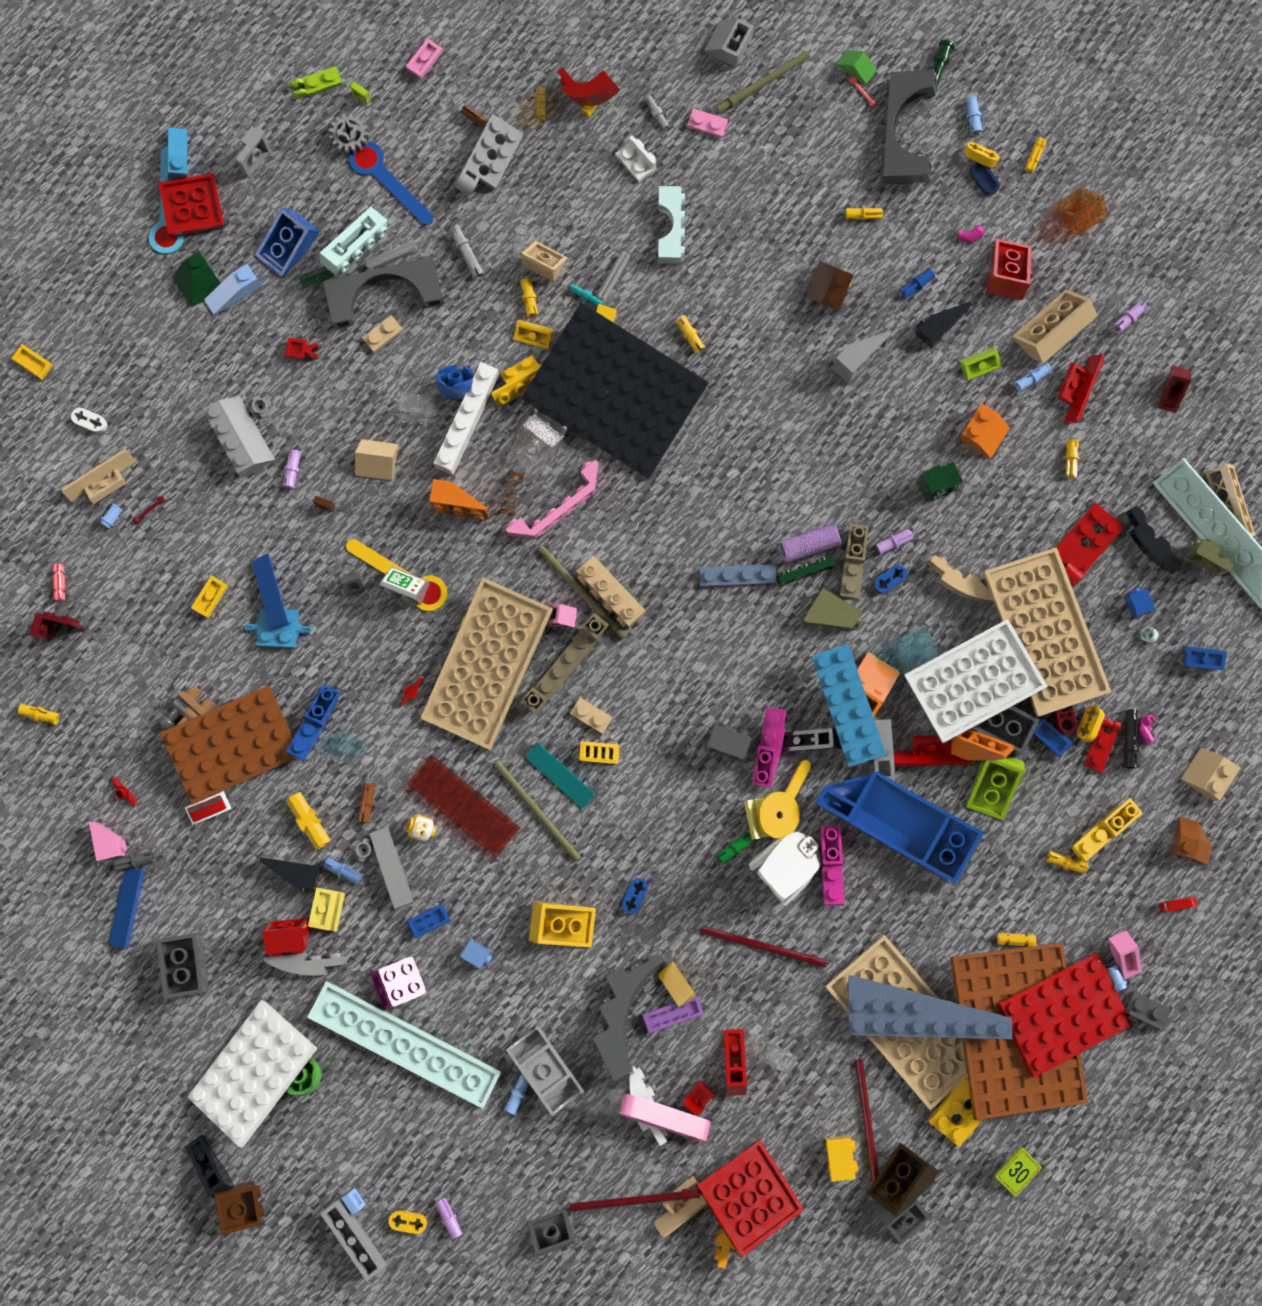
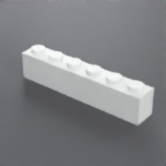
M480 362L472 379V386L465 394L436 456L434 465L437 469L451 475L454 474L500 376L498 369Z

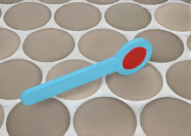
M168 146L161 150L160 182L168 181ZM160 195V221L151 228L149 242L155 251L161 254H171L182 246L184 235L169 237Z

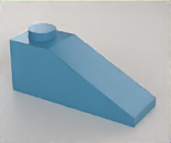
M168 128V181L187 178V129Z

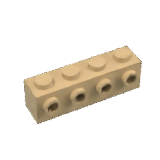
M594 555L577 570L579 575L577 579L583 586L587 584L592 589L590 593L597 600L600 598L605 603L603 607L610 614L614 612L617 616L616 621L622 627L627 626L630 628L646 614V610Z

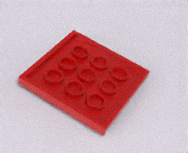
M757 1140L695 1185L739 1257L746 1255L804 1211V1208L761 1140Z

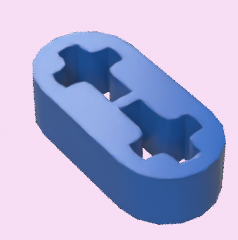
M895 565L875 580V591L879 594L889 592L906 578V569L901 565ZM895 569L896 571H902V578H891L895 574ZM888 579L889 583L886 585L887 589H880L878 587L880 584L879 581L885 582Z
M637 878L632 881L622 903L625 912L633 914L640 908L648 889V884L644 879ZM640 881L643 882L644 891L640 890L638 895H634L636 890L634 884H638ZM634 896L636 897L634 904L637 907L636 909L632 908L630 911L625 903L626 901L630 902Z

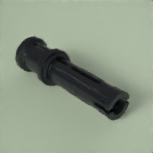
M1136 709L1125 710V745L1122 748L1124 752L1122 768H1140L1138 764L1140 748L1137 746L1138 710Z

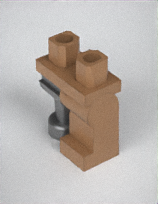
M193 685L186 692L181 691L179 693V696L173 702L174 708L168 716L163 715L158 721L165 728L170 729L175 726L173 721L180 715L184 718L177 725L213 710L216 704L208 697L200 704L197 698L203 692Z

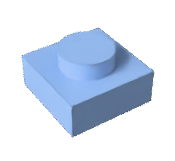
M355 1188L342 1197L345 1208L352 1215L366 1205Z

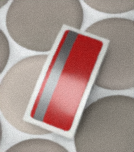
M224 791L185 807L192 825L231 809Z

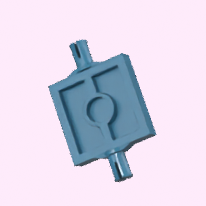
M260 608L257 624L246 623L245 631L257 633V647L296 649L299 634H311V626H300L298 610H286L290 625L270 630L265 609Z

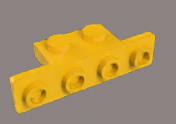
M533 355L500 373L506 385L491 393L497 407H501L524 394L541 367Z

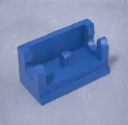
M1182 646L1184 658L1181 659V663H1184L1185 666L1224 671L1227 651Z

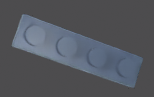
M776 564L699 568L700 587L777 583Z

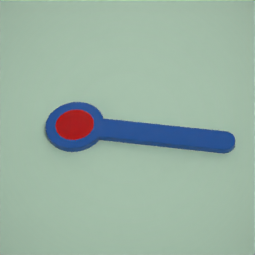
M367 141V145H361L362 151L358 148L356 149V154L352 150L350 151L349 163L356 173L361 175L373 174L422 224L429 225L433 222V215L383 166L384 155L377 144Z

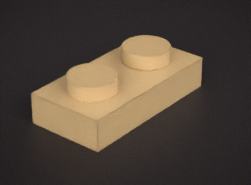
M391 315L363 336L362 339L375 353L404 330Z
M579 698L570 713L601 734L604 733L613 717L582 698Z

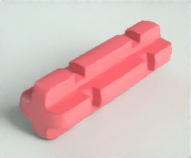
M53 564V590H55L53 592V599L63 601L65 600V593H63V590H65L64 565Z

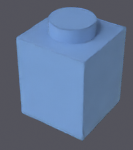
M470 939L460 957L481 969L483 965L487 967L490 963L492 951Z

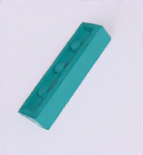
M538 742L525 757L582 809L595 796L594 792Z

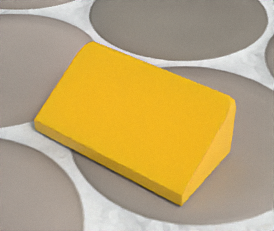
M518 320L513 340L549 350L555 329Z
M674 962L668 964L657 974L678 1007H681L695 997V993Z

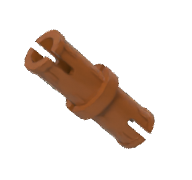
M364 782L362 798L359 800L360 810L357 821L370 823L376 784Z

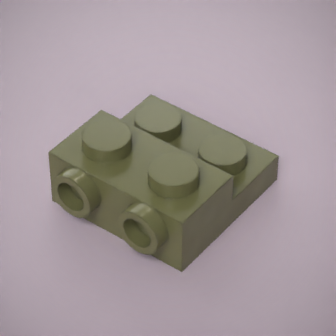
M1197 538L1195 542L1191 541L1186 549L1188 552L1186 558L1218 576L1230 572L1234 566L1229 563L1230 560L1222 555L1217 556L1220 548L1212 540H1199Z

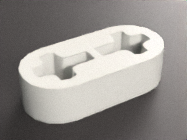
M76 408L71 414V419L75 424L92 432L102 433L107 428V422L103 417L86 409ZM83 413V416H85L87 420H79L77 418V415H81ZM100 420L102 425L101 427H96L91 421L98 422Z

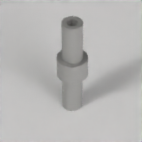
M651 95L647 96L645 101L651 109L652 116L658 120L663 130H666L670 125L663 116L664 112L660 106H657Z

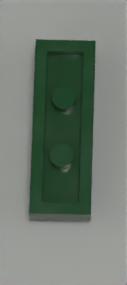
M827 557L817 559L815 564L809 565V563L798 566V570H785L780 573L781 576L777 579L779 586L831 569L835 565L833 558L827 559Z

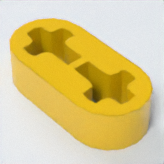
M974 142L967 143L964 150L965 156L990 168L995 167L999 160L997 153Z
M1095 705L1089 706L1085 710L1077 729V736L1085 742H1091L1096 738L1104 720L1103 710Z
M397 1210L391 1214L389 1225L397 1231L420 1234L426 1229L427 1219L422 1214ZM397 1215H400V1219L406 1220L407 1222H401L399 1226H397L396 1221H393V1218H396ZM417 1219H420V1223H423V1226L415 1229L416 1226L409 1224V1222H415Z

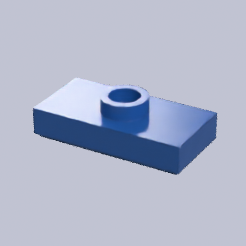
M1044 718L1038 722L1033 733L1036 739L1059 758L1073 744Z
M442 903L407 920V923L416 939L451 920Z

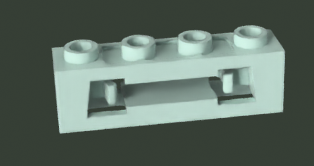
M370 207L320 252V263L336 276L341 272L344 273L354 260L360 259L366 249L373 247L379 237L385 236L388 231V220Z

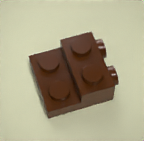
M254 1181L234 1185L233 1189L214 1193L221 1235L262 1225L261 1217H264L263 1205L258 1204L261 1192L259 1185L255 1186Z

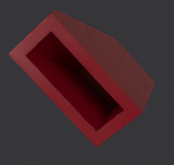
M1171 366L1165 379L1158 408L1177 412L1191 382L1190 370Z

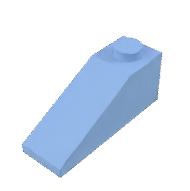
M248 264L231 273L204 300L215 315L261 287V284Z

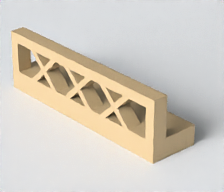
M1225 464L1206 471V477L1212 491L1217 496L1221 489L1227 491L1228 497L1223 503L1226 507L1233 510V515L1251 536L1255 537L1234 465ZM1221 471L1223 478L1220 484L1214 482L1212 474Z

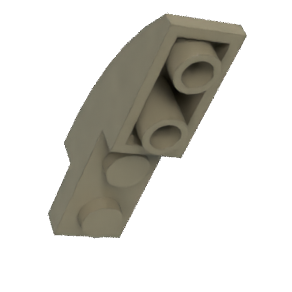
M851 523L849 525L839 598L853 601H859L869 526Z

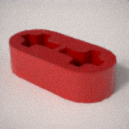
M1196 896L1159 902L1161 913L1198 906Z

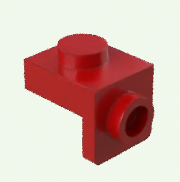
M699 1081L682 1104L688 1113L698 1116L715 1093Z

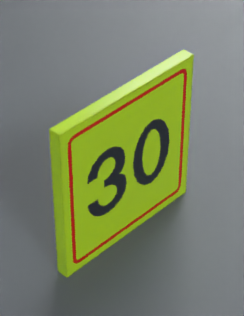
M1020 1146L994 1176L1016 1197L1042 1167Z

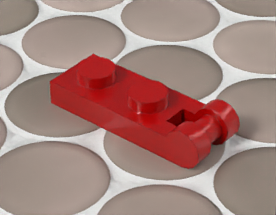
M1104 716L1098 734L1090 745L1083 766L1103 773L1116 735L1121 727V722L1110 721L1108 717ZM1105 727L1111 729L1109 734L1103 732Z

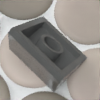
M566 1208L528 1221L536 1257L575 1243L576 1237Z

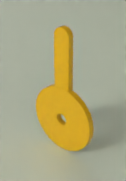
M802 760L799 763L784 792H772L760 803L758 822L763 832L769 837L781 839L793 833L797 828L800 813L794 798L811 768V763L808 760ZM777 812L781 813V817L779 819L777 818Z

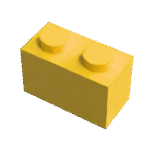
M848 1135L825 1138L831 1182L856 1179L855 1173H858L857 1161H853L852 1153L856 1152L854 1140H851Z

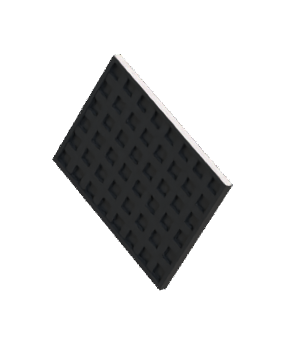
M581 302L521 399L649 479L709 382Z

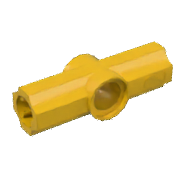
M298 792L286 800L287 805L295 815L299 828L304 834L306 833L314 848L318 850L331 842L320 824L321 820L317 819L315 816L316 812L310 808L302 793Z

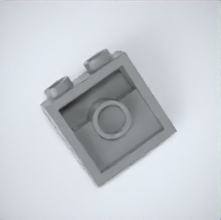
M251 126L249 130L243 133L241 142L244 148L239 150L236 156L240 169L249 178L271 150L268 144L269 141L264 136V131L257 126L255 128Z

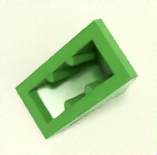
M847 50L836 64V66L851 76L856 77L857 80L867 85L877 71L863 51Z

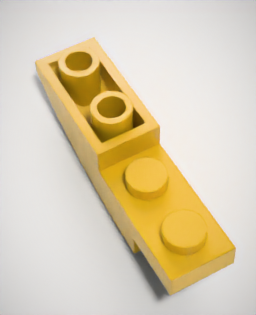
M1131 798L1127 799L1085 832L1071 846V849L1082 862H1086L1106 843L1119 835L1142 814V811Z

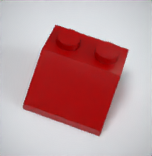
M309 917L270 921L263 930L265 955L271 954L273 957H277L291 952L293 955L303 953L309 944Z

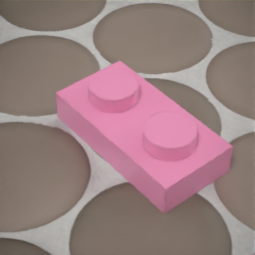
M427 38L406 65V69L422 79L442 54L443 49Z
M693 108L687 127L722 138L728 119Z

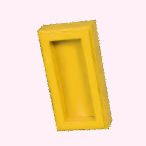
M23 344L11 357L14 362L41 380L44 379L53 367L50 362Z

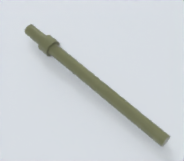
M809 52L802 53L736 95L732 94L727 97L726 101L716 106V110L718 113H721L729 107L736 106L740 100L809 59Z

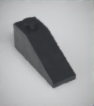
M967 302L930 315L926 320L923 318L916 327L918 329L915 334L932 349L967 313L972 303Z
M826 728L785 732L781 752L842 749L836 729Z
M260 857L261 863L294 887H299L300 892L312 893V890H316V887L318 888L321 866Z
M200 1135L185 1146L208 1196L215 1199L214 1193L234 1188L228 1172L203 1135Z

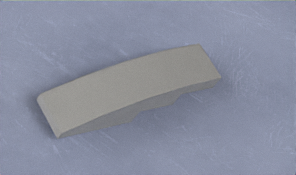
M389 827L370 833L394 909L397 910L413 904L408 881Z

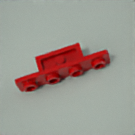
M1104 355L1090 356L1085 369L1076 363L1069 365L1057 398L1070 405L1064 420L1066 424L1078 423L1081 419L1091 390L1096 383L1099 370L1102 368Z
M913 735L911 750L893 751L894 766L971 765L972 761L951 754L952 739L942 743L938 735Z

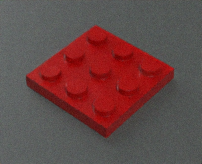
M214 173L158 182L169 237L225 227Z

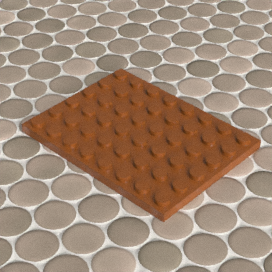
M1063 942L950 957L957 1004L999 1015L1002 1014L997 1005L998 1002L1067 967ZM1013 1037L1012 1039L962 1038L974 1120L1088 1103L1080 1054L1032 1078Z

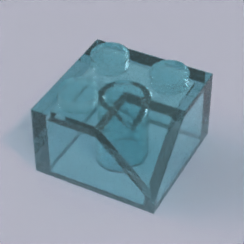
M924 625L888 646L904 675L942 655Z

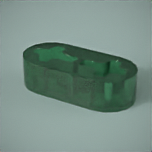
M323 266L299 276V281L302 287H308L325 281L335 274Z

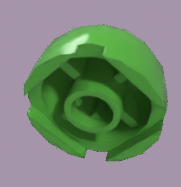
M310 1058L286 1092L296 1096L310 1095L314 1092L322 1078L318 1062Z

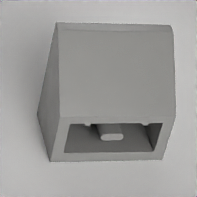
M738 18L720 20L704 52L737 68L753 37L754 26Z

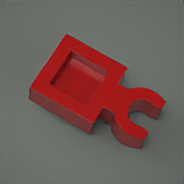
M288 338L285 356L287 358L305 360L306 355H309L312 359H319L318 354H313L312 351L320 349V346L316 343L308 346L307 340Z

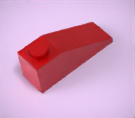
M744 1029L724 1030L726 1096L746 1095L747 1076Z

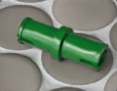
M745 832L736 841H731L730 845L717 853L716 856L724 865L736 854L740 855L744 848L755 841L752 840L749 832Z

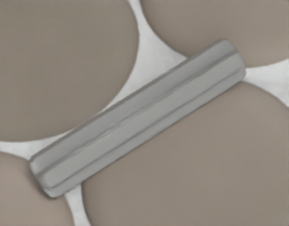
M410 241L365 261V266L367 269H377L418 250L414 241Z
M625 251L620 253L598 291V299L606 301L629 261L630 255Z

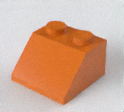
M981 403L958 440L991 459L1010 427L996 411Z

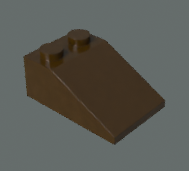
M899 1143L867 1194L897 1217L930 1187L940 1171L913 1150Z

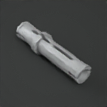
M455 225V230L451 227L449 232L456 242L455 246L457 250H460L473 278L477 279L479 275L483 276L485 273L469 246L470 242L465 238L460 225Z

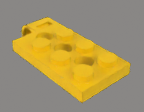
M967 1075L928 1119L929 1123L958 1147L962 1145L983 1120H974L972 1107L966 1108L964 1106L965 1101L971 1099ZM960 1114L961 1120L953 1123L951 1121L952 1116Z

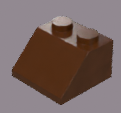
M819 261L806 297L840 310L854 274Z

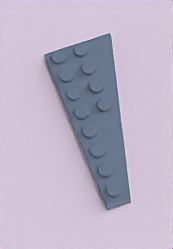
M848 975L849 1035L1012 1039V1018L854 975Z

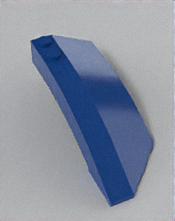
M878 771L866 776L845 780L841 783L827 785L823 788L815 804L850 826L954 886L958 884L984 834L983 831L937 807Z

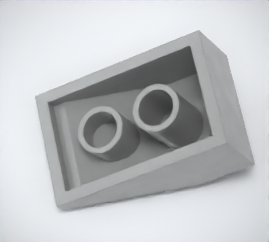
M887 331L849 344L845 349L842 347L835 354L836 357L833 360L834 365L832 369L849 384L887 345L892 333Z

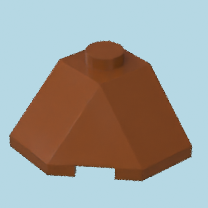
M1179 817L1170 854L1208 865L1213 846L1199 822Z

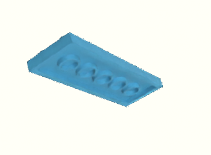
M849 643L812 655L811 657L848 767L886 755Z

